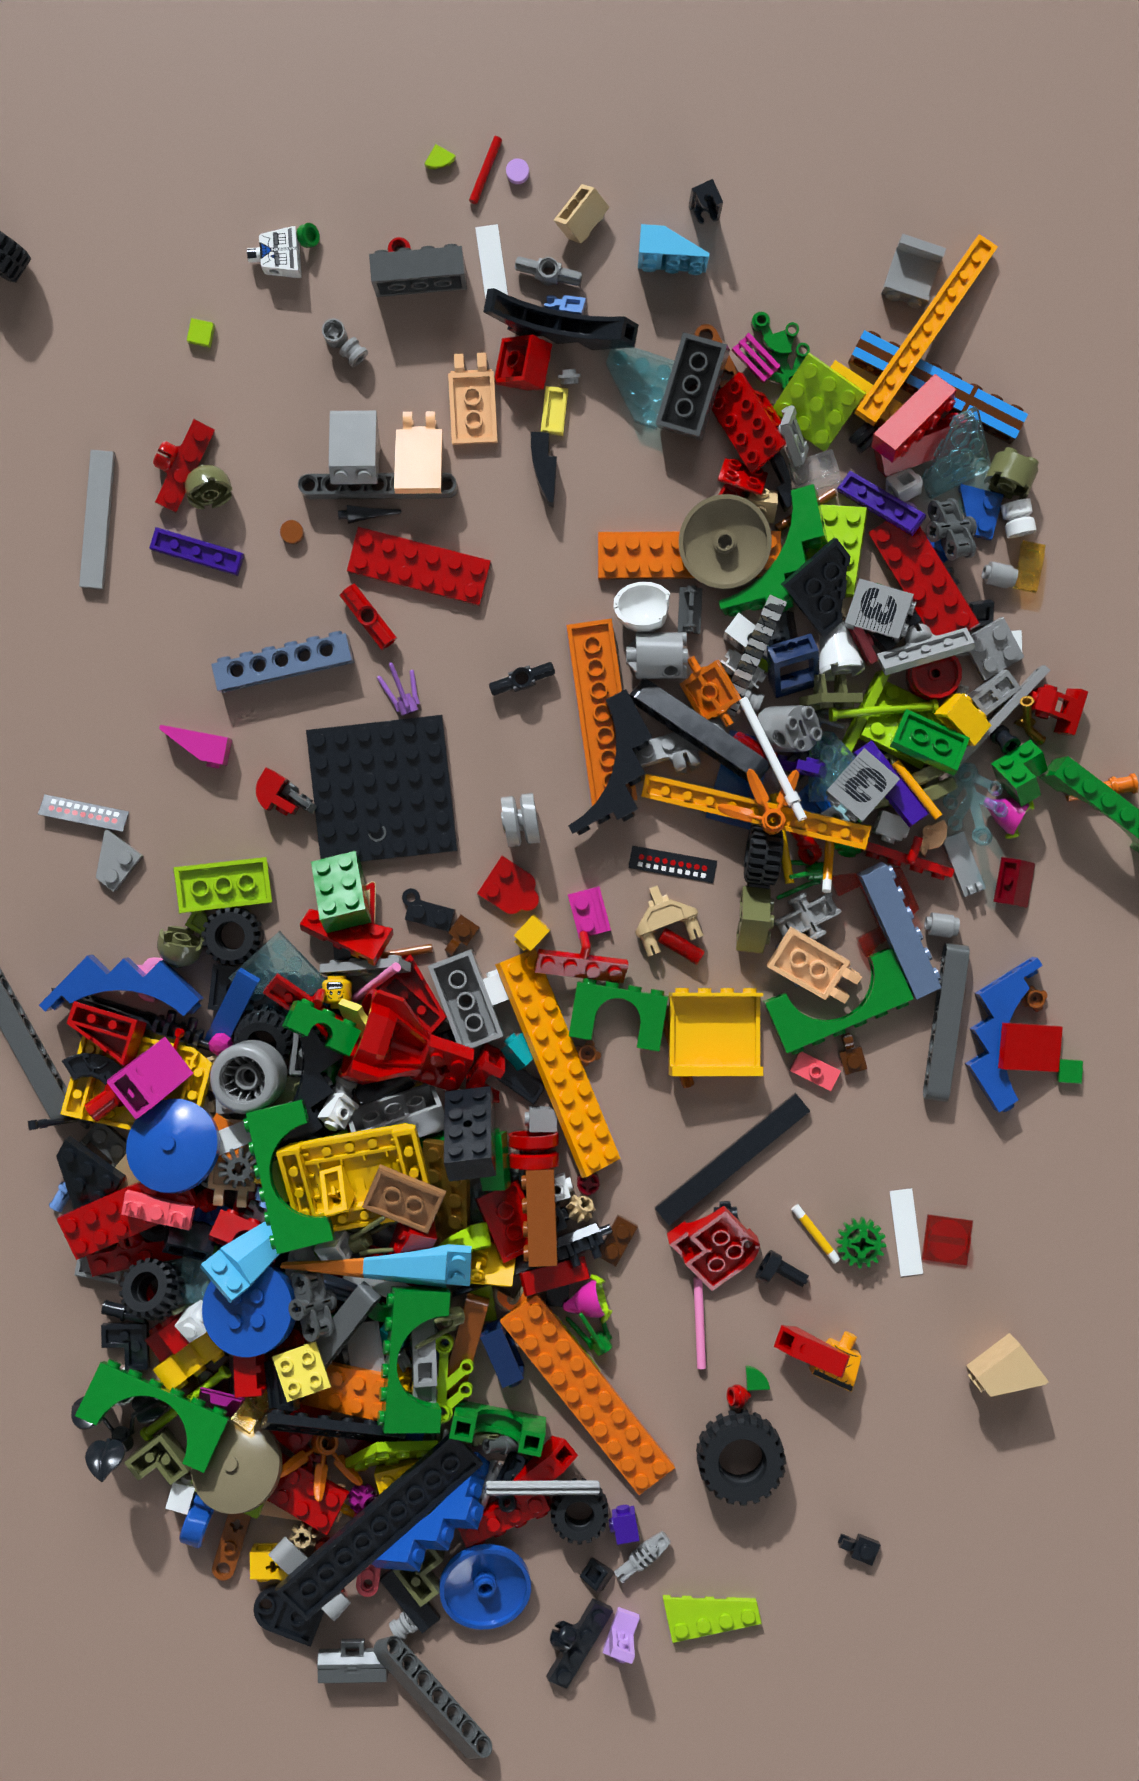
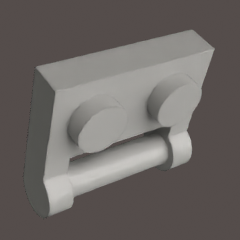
M788 406L782 410L783 418L779 425V432L786 441L787 456L789 459H792L796 467L804 464L809 446L807 441L803 439L798 425L795 406Z

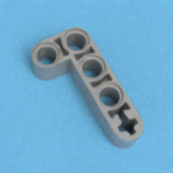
M286 1536L268 1554L288 1575L307 1559ZM340 1591L322 1607V1610L333 1621H336L351 1602Z

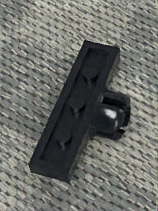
M592 1598L576 1624H570L566 1621H559L555 1624V1627L561 1630L552 1629L550 1643L560 1653L546 1675L549 1682L566 1689L568 1688L613 1613L610 1605Z

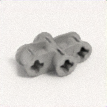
M806 892L788 901V904L792 905L795 911L774 921V925H777L783 938L791 926L801 933L806 931L808 937L815 940L827 933L825 929H822L820 923L835 917L842 911L835 905L831 897L833 895L832 892L826 893L810 903L806 899Z

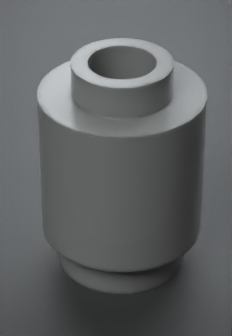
M990 561L988 565L983 567L981 577L984 579V583L1002 588L1014 587L1018 578V570L1014 569L1011 565Z
M931 912L929 917L926 916L924 930H928V935L949 938L958 935L960 919L954 918V915Z

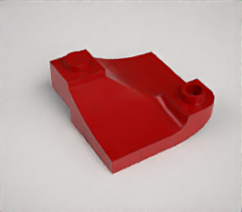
M725 1206L699 1220L690 1223L684 1221L667 1233L669 1245L684 1259L685 1265L711 1291L747 1267L755 1259L760 1249L757 1235L750 1228L747 1230Z

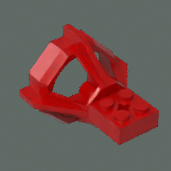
M375 989L367 992L362 1002V1007L368 1019L362 1038L358 1037L350 1056H343L338 1076L362 1085L396 1077H410L411 1079L447 1091L458 1090L474 1061V1049L432 1035L429 1030L427 1031L403 997Z

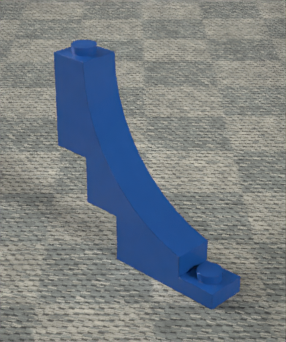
M87 955L39 1006L45 1012L52 1009L56 1011L65 1002L63 998L71 1004L74 1001L78 1002L96 993L120 990L133 991L155 997L173 1007L182 1016H185L189 1013L191 1015L195 1014L201 1008L200 1002L204 998L164 960L159 961L146 974L129 957L123 958L110 971L94 955Z
M1036 957L1029 958L975 992L988 1017L972 1026L970 1030L984 1052L965 1064L993 1109L998 1112L1011 1110L1015 1106L1014 1103L1019 1100L1012 1088L1007 1070L998 1068L1002 1022L1010 1023L1017 1005L1030 989L1024 977L1027 979L1033 977L1039 972L1037 969L1043 966Z

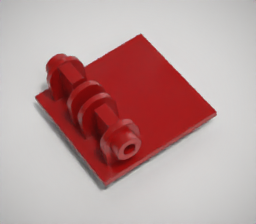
M725 458L718 481L761 496L768 473L764 472L761 468L755 473H751L747 466L739 460Z

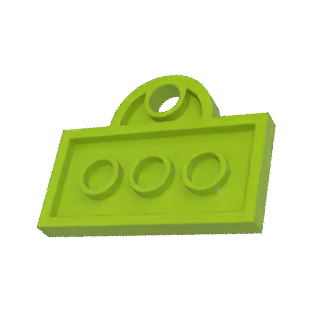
M821 505L828 542L833 538H837L851 556L850 564L847 566L845 597L853 598L857 586L868 512L867 507ZM821 548L814 550L809 549V551L806 552L808 560L814 554H816Z

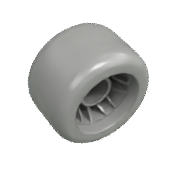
M259 1040L239 1042L226 1048L215 1059L210 1073L211 1088L217 1100L225 1108L235 1113L246 1114L264 1109L274 1103L285 1089L287 1083L285 1061L281 1054L266 1042ZM250 1070L254 1073L255 1080L250 1077Z

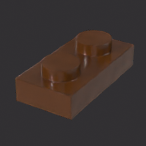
M617 1215L611 1226L613 1232L605 1236V1244L599 1247L602 1253L601 1259L616 1267L638 1225Z

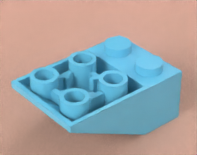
M641 224L638 269H642L645 272L665 270V272L675 274L679 271H685L691 275L706 273L709 253L666 226Z

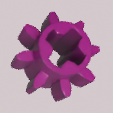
M368 1483L365 1486L363 1484L361 1486L355 1485L349 1493L348 1502L351 1503L350 1508L356 1513H359L360 1510L362 1511L377 1497L374 1493L375 1489Z

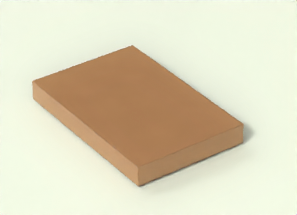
M379 1165L362 1208L428 1234L446 1191Z

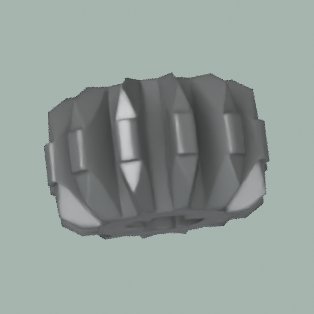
M241 1147L238 1150V1155L231 1148L229 1150L231 1157H228L226 1154L221 1156L226 1163H218L217 1166L224 1169L218 1175L219 1177L226 1176L223 1181L226 1185L232 1180L233 1188L237 1187L238 1181H240L242 1187H246L244 1179L247 1178L251 1182L254 1181L250 1173H255L254 1167L251 1166L257 1163L256 1159L249 1160L251 1158L250 1151L243 1156L244 1149ZM239 1162L240 1165L244 1164V1166L241 1167L240 1173H237L235 1170L232 1172V1169L235 1168V1163Z

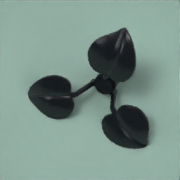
M83 1396L72 1405L71 1419L77 1428L87 1430L96 1425L75 1416L84 1398ZM135 1396L131 1404L134 1412L131 1414L129 1429L124 1426L113 1428L106 1417H104L102 1421L112 1435L111 1438L106 1439V1442L97 1440L88 1447L85 1460L92 1475L100 1482H104L107 1476L122 1462L125 1452L132 1449L134 1446L132 1434L135 1433V1417L141 1424L150 1423L159 1418L170 1405L154 1397Z

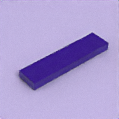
M849 471L837 488L838 493L862 507H867V510L912 536L926 518L923 512L852 471Z
M155 527L149 547L152 551L236 576L239 575L245 555L235 550Z
M872 740L852 754L856 758L865 748L900 778L886 794L885 798L909 828L929 814Z

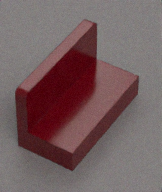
M1001 857L993 902L1027 908L1035 863Z

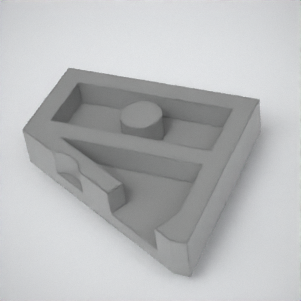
M106 829L104 831L96 879L113 892H116L143 855L110 829Z

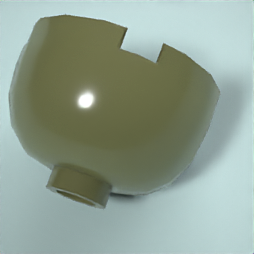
M201 465L187 476L185 482L186 495L189 504L195 508L205 509L204 506L211 504L212 508H217L225 504L232 497L230 479L219 467Z
M169 926L167 931L163 932V928L160 930L157 950L160 957L169 963L171 967L182 968V966L195 963L200 958L204 947L202 944L204 937H201L200 934L199 938L192 935L194 930L189 928Z

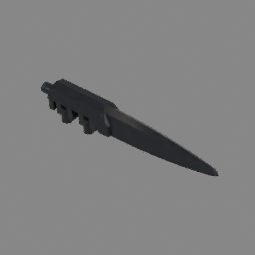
M91 995L78 1001L79 1003L146 1022L144 1035L147 1038L161 1040L166 1037L170 1043H174L176 1039L175 1030L181 1028L184 1029L185 1033L180 1038L179 1045L192 1047L196 1050L199 1048L210 1050L209 1041L203 1039L205 1030H196L198 1019L195 1017H190L188 1026H186V1023L183 1021L180 1024L175 1023L177 1014L175 1010H168L166 1019H164L165 1015L162 1014L157 1017L154 1013L144 1012Z
M596 1222L557 1237L558 1260L561 1262L569 1258L572 1268L579 1267L581 1263L577 1254L584 1253L589 1249L594 1260L601 1258L602 1253L599 1245L605 1244L602 1236L613 1232L610 1224L598 1228ZM524 1254L516 1257L513 1277L538 1267H529V1261H524ZM470 1283V1286H461L455 1290L452 1297L490 1285Z

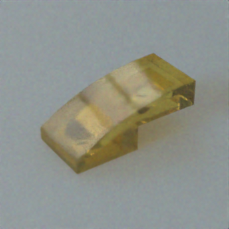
M1023 540L1020 545L1018 566L1016 567L1018 578L1013 589L1032 593L1037 592L1046 545Z
M267 1389L262 1396L245 1397V1401L231 1418L232 1423L249 1435L269 1408Z

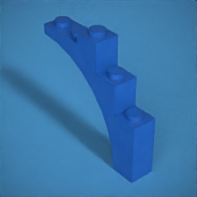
M474 1452L481 1459L483 1465L450 1493L429 1515L415 1524L379 1556L372 1565L376 1568L419 1572L426 1549L449 1551L455 1528L478 1530L484 1506L479 1503V1498L482 1494L490 1462L480 1453Z

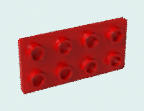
M738 372L717 392L712 411L751 473H755L786 445V441L779 432V425L782 420L765 393L753 390L744 374Z

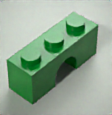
M304 998L301 1001L293 1002L282 1027L298 1035L308 1036L315 1024H321L328 1033L324 1047L343 1056L351 1055L361 1033V1030L355 1028L356 1023L348 1019L341 1021L335 1018L336 1014L327 1009L323 1008L320 1011L314 1008L315 1004Z

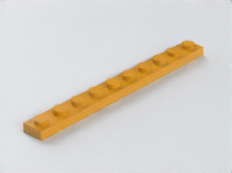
M980 234L976 237L854 414L872 426L875 425L998 248L997 245Z
M646 774L641 797L725 817L730 816L718 810L719 804H729L751 809L754 811V815L763 816L766 812L763 804H757L754 798L651 774ZM767 802L770 809H777L779 805ZM783 805L781 809L786 819L782 829L784 831L864 850L867 849L872 826L805 810L807 818L798 822L791 807ZM752 819L751 823L761 825V821ZM770 819L768 824L775 827L777 822L774 819Z

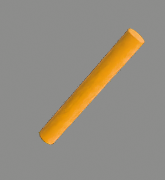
M897 760L893 763L892 767L935 820L943 814L901 761Z

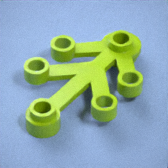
M447 1333L435 1340L436 1351L439 1352V1373L436 1386L438 1396L436 1403L439 1404L440 1408L442 1407L446 1410L445 1414H441V1423L448 1422L452 1418L453 1407L463 1398L469 1397L473 1391V1385L470 1382H462L458 1392L447 1400V1391L463 1376L470 1374L474 1369L473 1361L471 1359H464L460 1367L448 1377L449 1352L454 1346V1339ZM447 1339L449 1341V1345L444 1346L441 1343V1340ZM468 1363L471 1369L465 1370L463 1364ZM467 1386L470 1392H463L462 1387Z

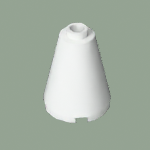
M843 618L842 623L826 637L820 636L819 674H825L826 681H834L835 675L852 673V677L865 669L864 662L848 629L845 627Z

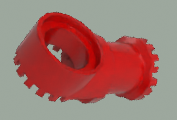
M790 832L797 841L799 857L805 864L811 865L821 858L822 849H819V845L813 837ZM806 849H809L813 853L814 857L809 856L810 854L807 853L808 851Z

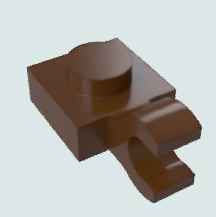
M460 915L448 932L453 938L445 948V951L453 955L461 942L467 946L480 927L463 915Z
M842 1034L841 1040L844 1051L838 1053L844 1074L848 1075L866 1070L867 1065L862 1047H854L852 1034Z

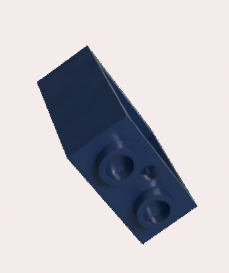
M811 633L767 646L768 681L775 698L814 687V676L819 675V649ZM808 660L809 668L780 676L781 667Z
M498 1318L483 1325L480 1338L502 1388L507 1386L513 1388L524 1379L525 1365L514 1339L500 1323L501 1318Z

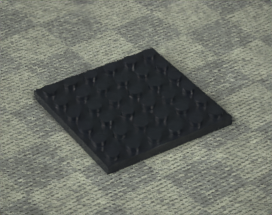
M443 715L306 730L314 804L317 806L315 815L320 859L356 851L360 862L458 851ZM384 826L386 829L385 838L378 842L371 840L368 834H371V836L374 839H380L383 837L384 830L382 827Z

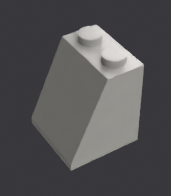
M330 411L329 473L331 484H378L381 445L377 411Z

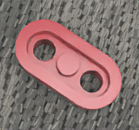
M370 1564L357 1576L356 1589L360 1595L371 1597L376 1594L380 1584L381 1568H376ZM366 1579L371 1580V1581H372V1584H370V1585L366 1584V1583H365V1580H366Z

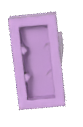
M620 1607L617 1608L603 1647L604 1654L613 1657L619 1663H633L635 1657L633 1635L640 1619L639 1614Z

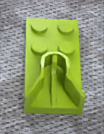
M267 857L173 868L178 914L272 903Z

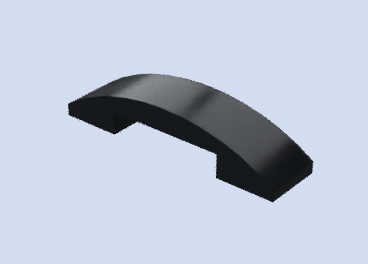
M779 451L769 461L781 484L775 491H778V500L783 511L786 512L790 509L792 503V485L787 465Z

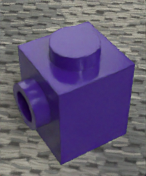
M619 1505L616 1509H612V1518H608L610 1532H615L617 1545L640 1541L634 1506Z

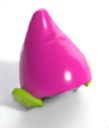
M986 798L984 801V806L988 809L994 820L1007 832L1005 839H1011L1020 835L1018 827L1024 814L1029 808L1034 809L1033 800L1022 807L1013 798Z
M591 1274L590 1278L592 1281L582 1286L572 1298L563 1303L562 1307L567 1312L583 1313L587 1317L601 1318L602 1323H605L613 1311L609 1310L603 1289V1283L606 1281L597 1275Z

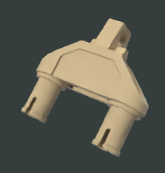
M658 885L649 888L653 900L648 901L649 907L635 931L636 936L641 938L647 957L653 955L651 945L655 954L661 952L654 936V932L658 928L681 920L685 924L690 940L696 939L693 929H695L698 938L704 935L696 917L698 916L697 908L671 900L667 894L662 896Z

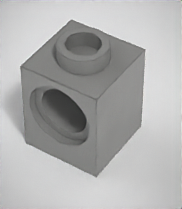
M529 1106V1112H525V1126H529V1132H557V1116L553 1106Z

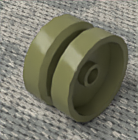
M931 765L910 773L932 802L945 797L946 794L959 788L953 776L939 780L938 777L946 772Z

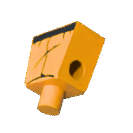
M845 1331L840 1342L832 1338L826 1341L831 1346L850 1355L842 1378L812 1365L809 1366L811 1373L852 1392L861 1361L859 1351L853 1348L857 1336Z

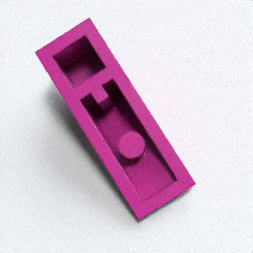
M160 725L159 729L196 758L207 762L206 767L220 769V765L227 766L232 739Z

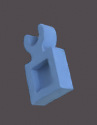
M548 295L546 297L547 303H544L545 308L583 315L586 307V298L563 295L562 299H558L556 296Z

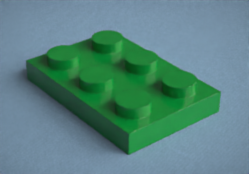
M906 709L890 747L954 776L958 771L970 738Z

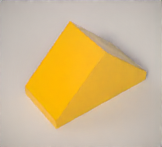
M339 1165L319 1171L325 1216L329 1217L349 1211L355 1194L344 1167Z

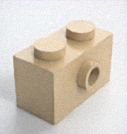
M581 184L553 221L569 240L582 244L589 237L596 224L604 218V214L610 207L594 187Z

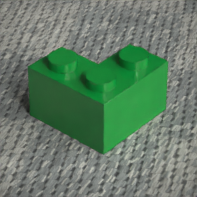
M1031 740L991 763L997 782L1021 807L1041 795L1036 777L1048 771L1043 751Z

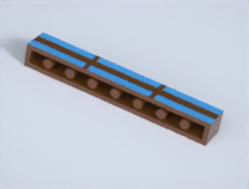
M864 330L848 362L879 377L900 348V345L881 339V336L874 331L867 332ZM922 357L900 387L914 395L936 374L957 389L954 399L956 403L948 412L949 414L960 413L968 420L969 424L1008 444H1011L1016 439L1028 416L1020 406L1015 404L1009 405L1003 401L1002 397L996 394L990 395L984 392L979 385L969 384L963 381L962 377L958 374H949L943 371L940 365L933 362L928 363L922 360Z

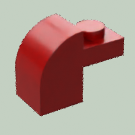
M265 767L256 784V797L260 805L268 811H271L274 805H277L275 810L285 816L289 813L295 815L299 809V806L280 796L289 779Z

